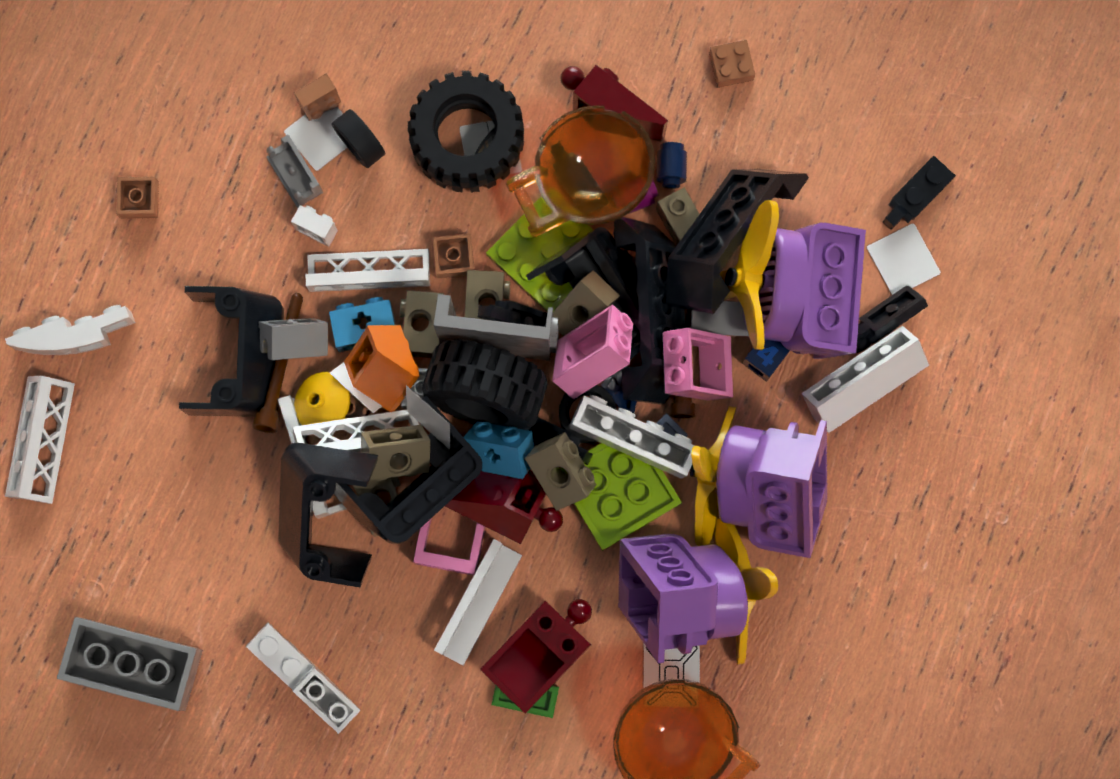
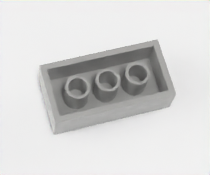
M75 617L57 679L176 711H186L203 650Z

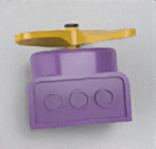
M764 201L758 207L750 223L747 234L742 242L737 265L720 273L730 289L724 300L737 296L743 308L745 326L754 349L763 350L765 340L781 342L786 349L796 354H814V359L855 354L866 230L830 223H817L794 231L777 228L779 221L778 204L776 201Z
M729 406L713 446L709 450L705 447L693 446L691 452L692 466L690 468V476L696 477L698 481L695 500L696 545H710L715 530L717 512H719L722 522L748 527L749 540L758 548L811 558L827 503V421L820 420L816 436L799 433V426L796 422H790L787 430L769 427L766 431L738 425L731 427L736 407Z
M720 518L716 519L714 530L716 545L691 547L682 536L675 534L620 539L618 607L657 663H664L665 650L678 648L682 654H689L692 651V646L706 645L710 639L736 636V664H745L748 622L752 608L757 600L772 598L778 591V580L775 574L767 568H751L747 550L741 541L737 529L732 524L722 522Z

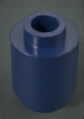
M678 142L662 143L660 150L657 151L656 181L667 189L679 188L680 184L685 183L687 179V152L684 150V144Z

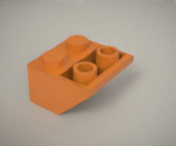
M368 325L344 361L353 387L389 412H394L406 396V386L411 389L420 376L418 366L414 362L408 340L404 336L401 325Z

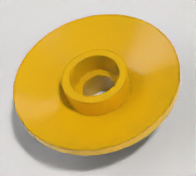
M320 372L311 375L301 384L295 396L294 406L299 423L301 425H309L344 419L350 406V392L330 372ZM319 396V402L315 404V400Z

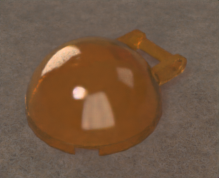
M599 105L581 107L567 112L556 119L539 138L541 143L535 156V166L511 177L506 182L509 192H514L530 224L528 230L533 237L539 236L569 220L587 225L606 224L627 215L645 198L654 176V148L643 126L628 113L622 111L620 114L605 110L604 106ZM535 182L537 183L540 195L554 211L541 219L525 187Z
M668 679L655 682L641 689L629 699L620 712L613 735L614 756L624 779H717L730 764L733 756L739 759L741 763L726 779H744L751 770L755 772L761 766L749 752L738 744V728L740 727L731 707L716 691L703 683L693 680Z

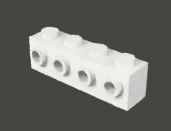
M901 326L804 391L802 395L813 419L820 423V420L827 421V432L830 433L928 367L929 363L919 339L905 327Z
M584 396L580 400L568 427L569 429L682 479L688 475L692 466L691 452L693 446H695L692 444L693 440L678 433H675V436L663 431V426L647 420L644 423L635 419L636 415L626 409L618 408L617 411L606 406L608 402L597 396Z

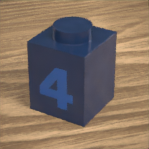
M765 340L764 349L757 350L753 348L742 364L767 382L790 350L786 349L781 342Z

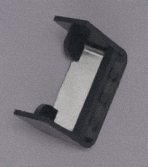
M598 227L549 257L529 272L526 277L528 280H531L545 272L547 278L556 285L562 286L569 282L574 289L584 277L594 270L620 295L613 305L620 312L626 313L633 322L631 360L640 352L641 346L640 327L638 324L639 304L636 292L637 275L621 249L615 247V239L611 233L603 227Z
M185 286V293L193 302H215L216 309L222 316L239 319L237 378L222 379L216 382L211 390L210 403L179 402V409L188 416L255 417V414L259 413L261 408H264L275 360L268 359V353H261L260 328H258L259 321L284 320V309L281 302L272 295L235 287ZM279 402L277 403L276 411L280 406Z
M427 396L422 398V400L450 424V449L432 433L428 435L430 438L431 465L428 473H422L387 505L376 494L364 493L358 497L347 484L336 483L334 495L356 520L391 544H401L408 540L469 485L482 470V460L479 454Z
M292 443L285 449L281 458L278 541L281 548L307 578L361 588L371 562L372 554L311 545L313 501L323 502L329 500L336 490V483L367 487L377 464L378 455L305 443Z

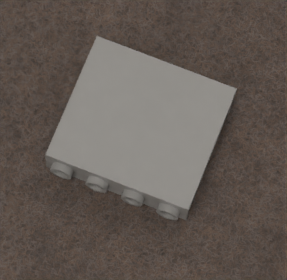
M438 294L434 328L439 343L446 340L454 341L455 339L467 342L468 340L476 341L479 344H488L498 349L510 351V353L523 358L550 361L551 353H556L559 324L558 318L553 317V308L548 307L546 327L459 317L456 316L450 295Z

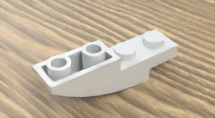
M114 305L106 308L103 311L104 314L94 318L92 316H85L77 319L73 326L64 317H48L41 322L42 325L32 329L30 327H23L15 330L13 336L5 338L7 345L15 350L32 354H78L111 345L107 333L136 322L132 312L126 306Z
M269 623L246 645L258 659L286 683L303 702L338 734L360 712V709L320 669Z

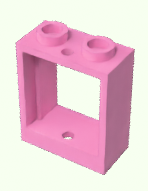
M612 304L557 341L552 381L570 397L575 399L629 365L633 322L626 313L620 312Z
M693 328L663 332L665 394L707 401L733 397L730 336ZM692 345L699 347L700 387L693 386ZM721 363L722 368L719 370L718 365Z
M432 518L420 528L413 563L467 575H475L485 534V526L479 523L476 525L470 560L425 552Z

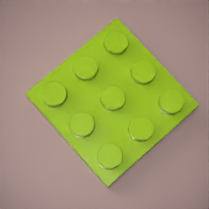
M548 189L486 252V256L546 312H548V307L553 308L554 312L573 290L570 283L568 282L562 286L556 285L547 278L545 272L531 280H528L526 275L549 257L593 231V229Z
M600 443L589 450L593 456L589 464H585L592 471L597 485L587 498L574 503L599 547L604 551L619 542L620 539H624L682 504V501L663 470ZM560 467L562 472L568 474L564 468Z

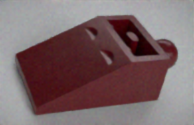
M595 65L586 77H584L583 71L576 66H569L562 71L560 77L562 85L568 90H574L573 110L594 127L660 142L665 138L668 120L619 83V78L610 69H601L598 65Z
M531 470L523 479L481 471L469 485L445 505V507L519 544L522 543L534 518L539 521L540 527L547 532H555L563 524V515L559 510L556 511L554 507L541 508L546 493Z
M576 599L569 604L567 616L563 618L547 601H544L480 670L526 714L591 646L574 628L576 624H584L591 618V605L583 599ZM543 617L551 619L552 625L550 628L543 629L540 626V620ZM572 639L575 643L574 649L565 651L563 649L564 640Z

